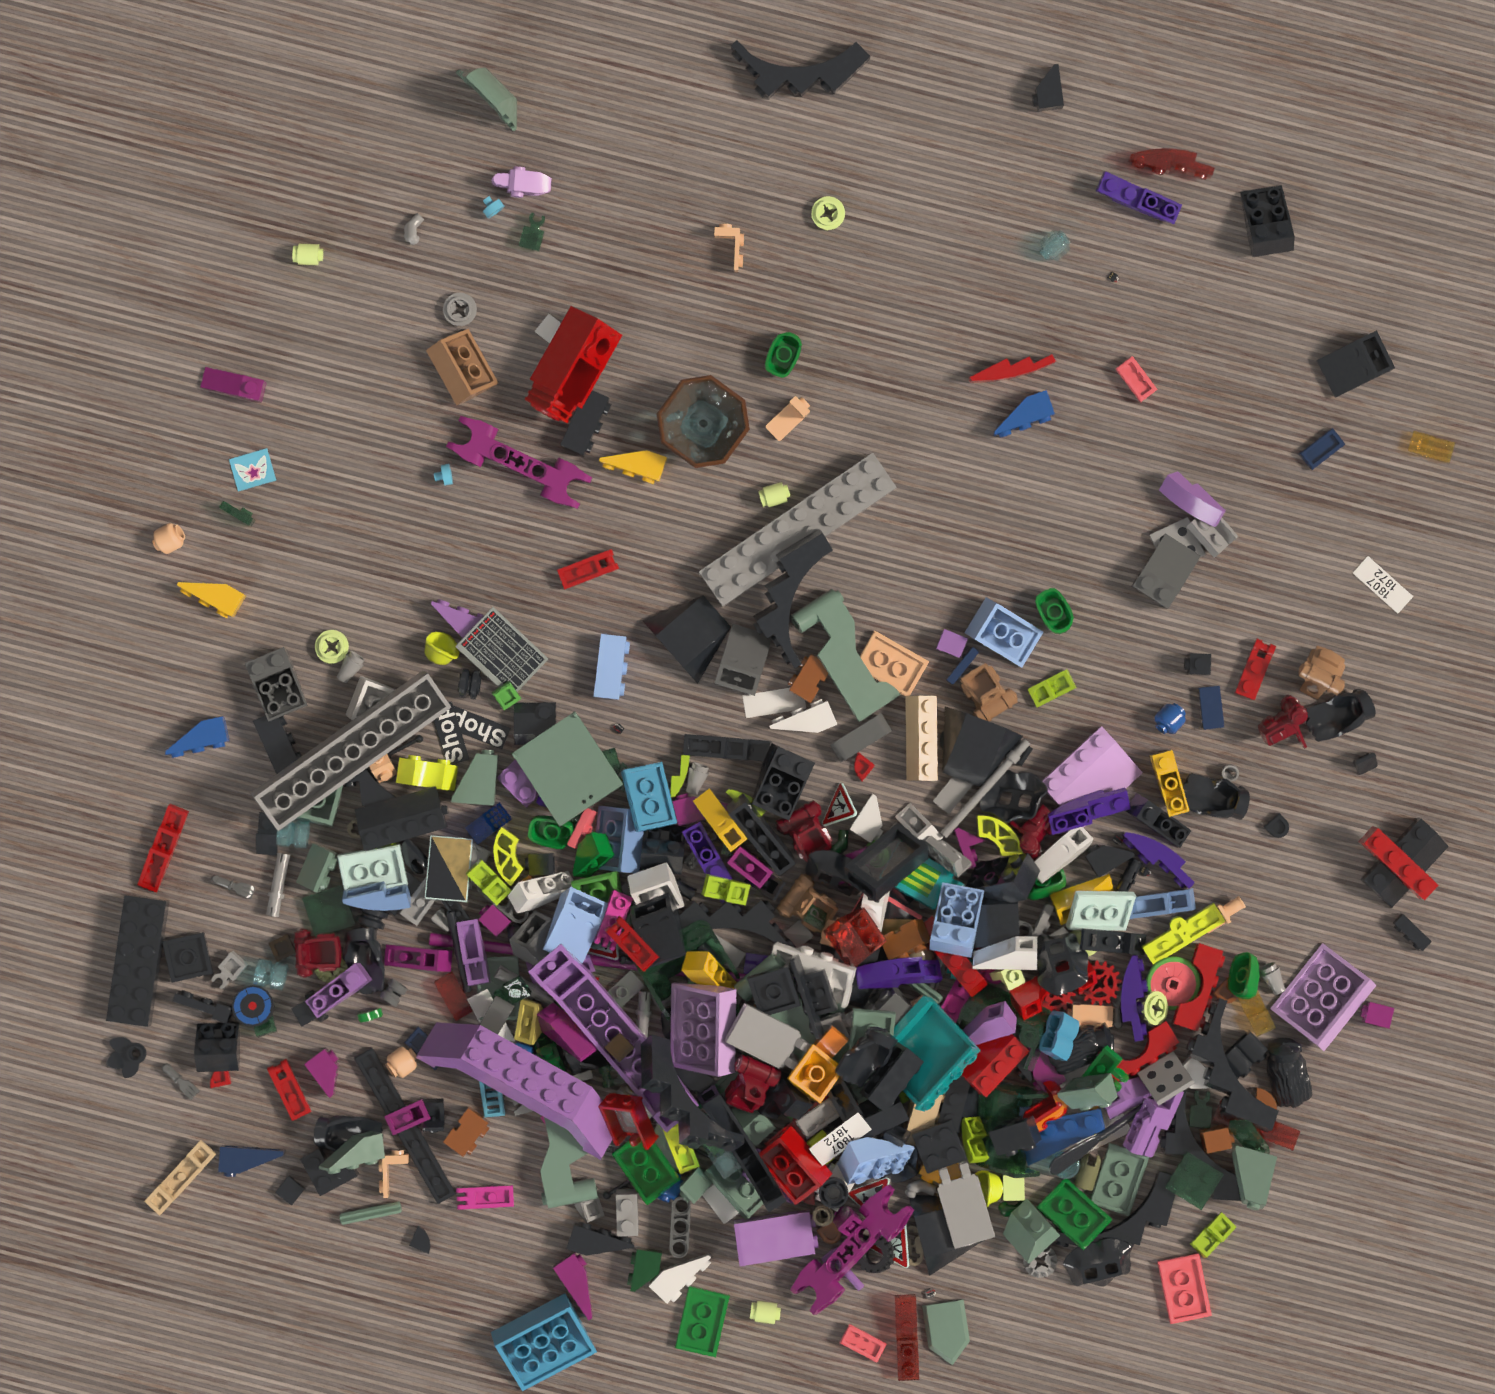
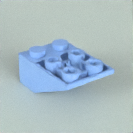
M942 882L930 938V950L972 957L984 890Z
M569 887L560 895L543 950L551 952L559 944H562L583 963L602 923L608 903L573 887Z
M865 1137L848 1142L837 1165L847 1185L853 1183L861 1184L871 1178L879 1179L886 1174L900 1173L915 1148L906 1144L900 1147L889 1141Z

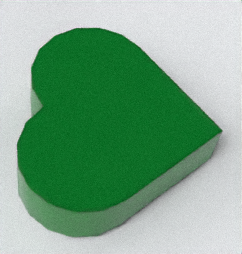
M381 1008L357 1013L360 1023L380 1018L383 1015Z

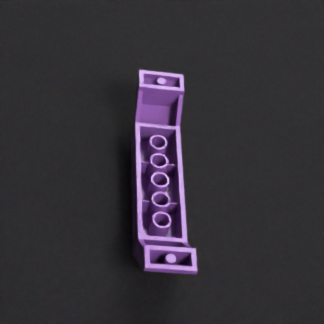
M559 944L528 972L559 1003L637 1096L643 1097V1104L667 1133L678 1121H672L669 1118L660 1116V1094L641 1088V1043L647 1039L646 1036L593 974L562 944ZM619 1032L635 1047L621 1062H618L604 1048ZM679 1078V1080H680V1082H681L683 1088L685 1089L686 1093L689 1095V1097L691 1098V1100H692V1101L696 1104V1106L698 1107L699 1104L697 1103V1101L694 1099V1097L691 1095V1093L689 1092V1090L686 1088V1086L683 1084V1082H682L681 1079Z
M436 1022L416 1056L417 1059L434 1068L435 1066L457 1068L560 1125L574 1136L583 1147V1151L600 1160L612 1141V1137L598 1107L603 1100L592 1086L481 1025Z

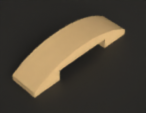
M200 1140L144 1202L160 1216L206 1167L216 1153Z

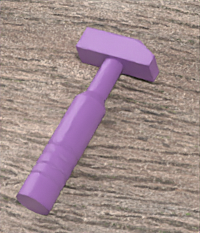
M838 1247L832 1248L821 1260L825 1263ZM837 1260L835 1263L838 1265L840 1270L841 1262ZM851 1270L844 1275L858 1291L865 1286Z

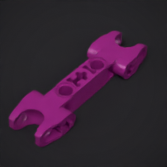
M460 416L458 421L471 429V440L464 445L448 441L446 445L448 449L458 454L465 461L481 467L485 458H488L543 484L544 488L540 496L556 504L575 509L579 508L580 503L568 496L567 486L574 480L591 483L593 479L591 476L581 471L574 464L559 457L554 466L551 467L494 440L499 429L481 420ZM498 448L506 450V456L502 459L495 457V451ZM513 452L512 457L517 460L522 457V461L525 463L524 466L520 465L517 468L516 463L509 460L510 453ZM536 466L544 468V474L540 477L533 475V469Z
M891 1185L885 1186L861 1206L859 1212L866 1219L848 1236L823 1265L817 1259H814L800 1272L790 1290L793 1294H798L808 1286L814 1288L816 1300L809 1310L813 1315L819 1314L829 1305L835 1303L844 1293L845 1288L839 1281L873 1246L881 1235L889 1242L904 1229L914 1209L911 1206H906L896 1214L890 1212L888 1201L895 1190ZM865 1230H868L869 1232L868 1240H865L863 1238V1232ZM837 1260L841 1262L840 1270H836L835 1268V1262Z

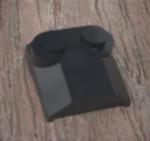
M556 702L514 704V745H525L556 724Z

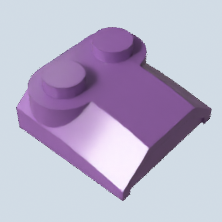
M516 759L497 777L526 808L539 796Z

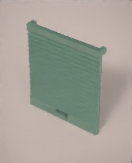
M576 711L511 753L559 826H562L623 785Z

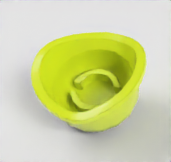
M433 632L427 636L424 652L432 663L446 665L459 656V650L455 647L457 643L450 635L443 632Z
M981 1170L976 1172L975 1175L978 1176L986 1206L989 1207L990 1204L997 1202L1001 1198L1003 1183L998 1175L987 1170Z

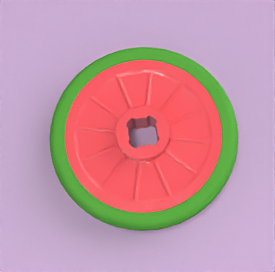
M1167 957L1159 960L1151 967L1146 977L1147 994L1149 995L1150 991L1163 993L1168 1002V1010H1176L1178 1003L1191 1001L1200 990V976L1196 967L1181 957ZM1171 980L1176 981L1175 987L1170 986Z

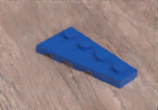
M1101 1108L1063 1115L1057 1120L1047 1121L1048 1127L1039 1132L1042 1140L1036 1144L1037 1147L1024 1151L1027 1165L1030 1166L1104 1130L1105 1125Z

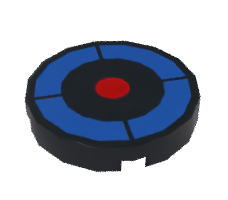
M256 985L246 986L239 990L232 1002L233 1015L237 1021L246 1027L252 1028L267 1023L272 1017L275 1007L271 994L263 987Z

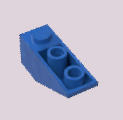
M1047 390L1026 397L994 431L993 435H999L1002 438L1011 435V430L1016 428L1023 431L1031 428V423L1039 421V424L1051 421V416L1055 412Z
M225 717L201 721L166 750L165 755L171 754L172 758L184 756V751L192 750V753L205 751L204 747L211 745L213 749L225 747V742L230 741Z

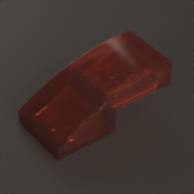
M452 971L434 981L456 1021L473 1012L467 996Z

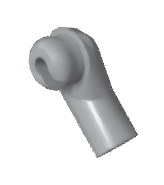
M418 213L404 226V238L411 245L419 242L416 228L424 221Z
M916 1180L906 1186L905 1194L910 1198H915L916 1193L922 1191L933 1196L936 1186L923 1180Z

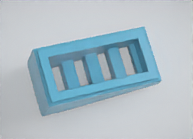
M479 1081L484 1118L505 1116L503 1094L498 1091L486 1092V1089H491V1087ZM489 1097H498L495 1100H487ZM499 1105L500 1108L488 1109V1106Z

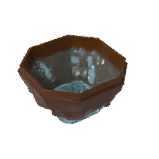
M712 375L682 379L657 412L661 444L694 468L725 464L750 430L745 399ZM706 420L708 424L703 428L699 425V422Z

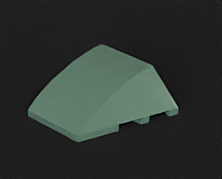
M487 68L458 69L455 72L498 113L499 117L513 131L517 129V98Z

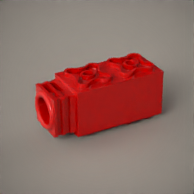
M570 306L530 377V380L534 383L524 400L528 401L531 407L551 419L568 423L573 410L575 411L576 407L582 409L623 335L600 319Z

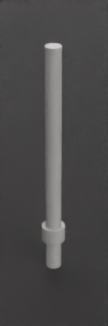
M1023 739L1014 750H1011L1006 755L1007 758L940 832L945 838L951 834L1010 766L1020 760V755L1030 745L1026 739Z

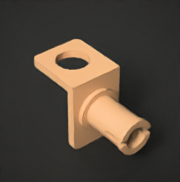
M1239 896L1224 906L1218 903L1215 904L1225 922L1207 933L1214 931L1225 923L1229 924L1231 922L1230 916L1245 908Z

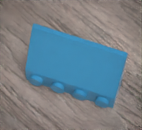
M566 1293L491 1332L497 1351L522 1391L597 1353Z

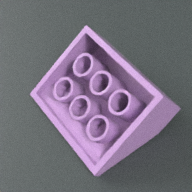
M1101 726L1041 781L1048 788L1047 794L1060 807L1076 798L1099 790H1103L1106 793L1124 787L1127 788L1142 774V771Z
M1322 943L1270 1009L1313 1044L1325 1051L1376 985L1370 978Z
M672 983L671 1056L674 1067L716 1077L735 1073V1047L726 1043L724 1039L736 1019V989L713 985Z

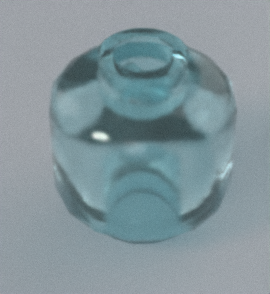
M1052 230L1040 240L1042 248L1040 253L1046 260L1051 258L1054 261H1058L1070 251L1069 244L1071 241L1062 230Z

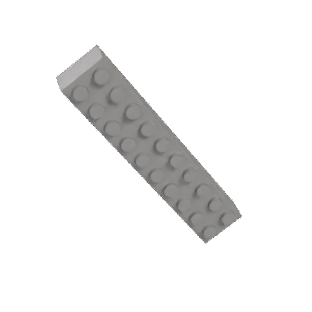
M871 453L700 570L699 573L721 606L724 607L779 569L776 564L779 561L776 554L817 529H820L825 537L894 491L897 487L874 453Z
M423 670L251 792V795L273 826L279 831L452 707L430 675Z

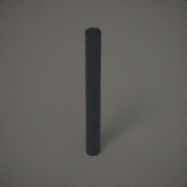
M451 910L446 912L463 992L467 993L472 991L471 986H468L465 965L462 960L455 911Z

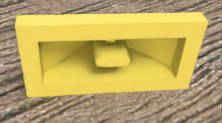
M521 999L514 1040L530 1045L535 1044L542 1033L537 1013L543 1010L541 1004Z

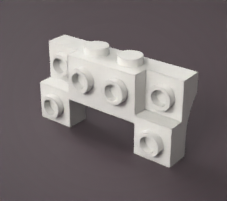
M779 942L774 944L772 953L780 954L786 961L785 965L789 966L790 959L794 955H799L805 974L825 969L836 1003L842 1004V1008L848 1006L856 967L838 962L839 959L833 958V955L830 953L822 952L820 954L814 952V949L808 946L794 948Z

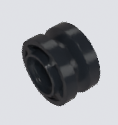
M463 668L458 682L459 698H465L468 694L470 699L476 700L481 687L480 671L474 670L470 674L469 669Z
M359 909L362 915H357L356 921L372 929L384 930L385 924L382 920L387 919L389 913L380 910Z
M829 1177L819 1187V1198L826 1207L839 1208L846 1203L849 1192L846 1183L842 1179ZM832 1187H836L840 1191L836 1198H831L827 1194L828 1190Z

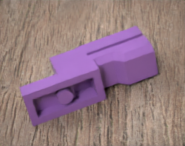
M1180 1092L1159 1106L1155 1100L1145 1098L1140 1111L1135 1115L1123 1146L1131 1153L1153 1157L1160 1142L1158 1138L1161 1129L1168 1130L1184 1092Z

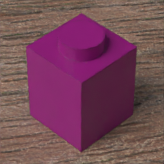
M487 904L479 912L481 917L478 920L496 937L512 922L509 917L493 904L491 907Z
M1367 1001L1366 1005H1362L1360 1017H1363V1022L1390 1029L1395 1008Z

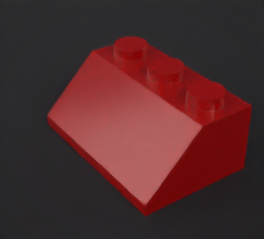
M1013 1034L977 1044L976 1046L981 1051L977 1054L976 1060L962 1070L963 1074L961 1076L980 1095L987 1097L1030 1051Z
M790 1126L764 1147L759 1154L775 1177L779 1187L796 1205L821 1187L833 1173L826 1165L822 1166L809 1150L808 1144Z

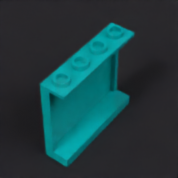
M922 996L894 1027V1037L898 1039V1042L924 1061L920 1070L913 1075L903 1091L916 1104L914 1107L916 1110L925 1112L934 1106L935 1100L939 1095L947 1092L949 1084L963 1074L962 1070L976 1060L977 1054L981 1050L931 997Z

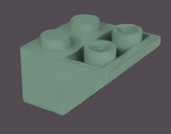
M312 843L296 883L316 893L324 889L326 890L331 880L328 877L330 870H335L338 864V859L336 858L338 853Z

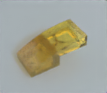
M1413 431L1408 451L1450 464L1456 443Z
M1259 991L1251 999L1238 998L1257 1037L1276 1028Z

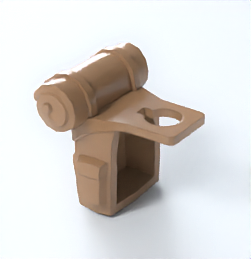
M1317 646L1315 649H1312L1306 661L1299 667V677L1305 680L1300 691L1315 699H1319L1326 690L1335 695L1340 694L1345 686V681L1340 679L1345 669V659L1324 647ZM1316 685L1318 692L1310 691L1307 686Z
M986 663L961 678V688L969 700L972 699L975 703L976 709L973 711V716L990 722L991 719L1018 703V698L1012 689L1008 688L1005 690L1000 685L999 681L1001 679L992 666H988Z
M801 874L794 881L795 883L784 898L780 900V904L776 909L781 916L790 918L794 915L801 919V924L812 932L817 931L821 933L826 926L827 920L833 919L838 911L836 902L828 895L816 892L813 888L815 883L812 877ZM812 908H814V909H816V910L818 911V913H819L818 918H816V917L813 916V915L817 916V912H816L815 910H813V912H812L813 915L810 914Z

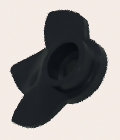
M126 1037L113 1038L109 1043L115 1051L109 1056L106 1065L114 1069H122L124 1078L134 1076L139 1070V1064L146 1058V1048L140 1043H132ZM133 1050H139V1057L133 1056Z

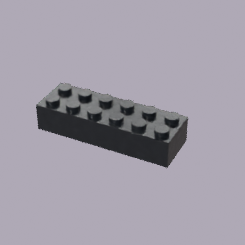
M129 894L124 895L106 1021L145 1027L151 1026L163 949L162 942L165 936L170 900Z

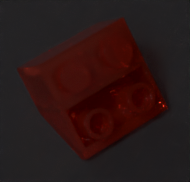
M864 907L838 918L823 930L843 962L853 967L859 965L887 942Z

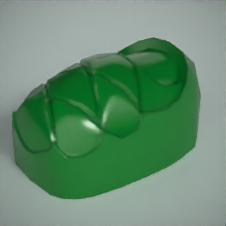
M785 332L779 334L774 339L765 362L766 370L769 373L781 378L790 374L802 349V341L799 336L794 333Z
M1055 588L1047 589L1038 594L1035 603L1046 627L1054 634L1066 633L1071 628L1074 617L1064 596Z
M538 815L534 816L530 822L528 837L532 842L553 849H563L567 846L575 828L570 821L559 826L553 816Z
M1059 870L1043 883L1036 879L1027 899L1037 900L1049 897L1051 894L1066 886L1064 870Z
M1249 952L1237 954L1232 961L1228 977V990L1240 999H1251L1257 994L1260 966L1256 956Z

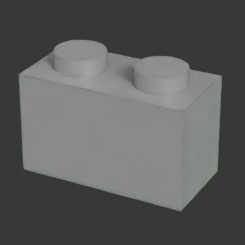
M635 1189L616 1190L617 1236H638V1193Z

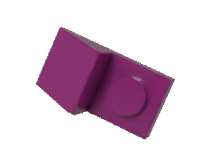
M955 828L954 832L962 855L972 863L968 869L976 867L975 862L978 861L975 850H970L969 846L985 840L960 828Z
M422 1099L384 1116L392 1135L431 1119Z

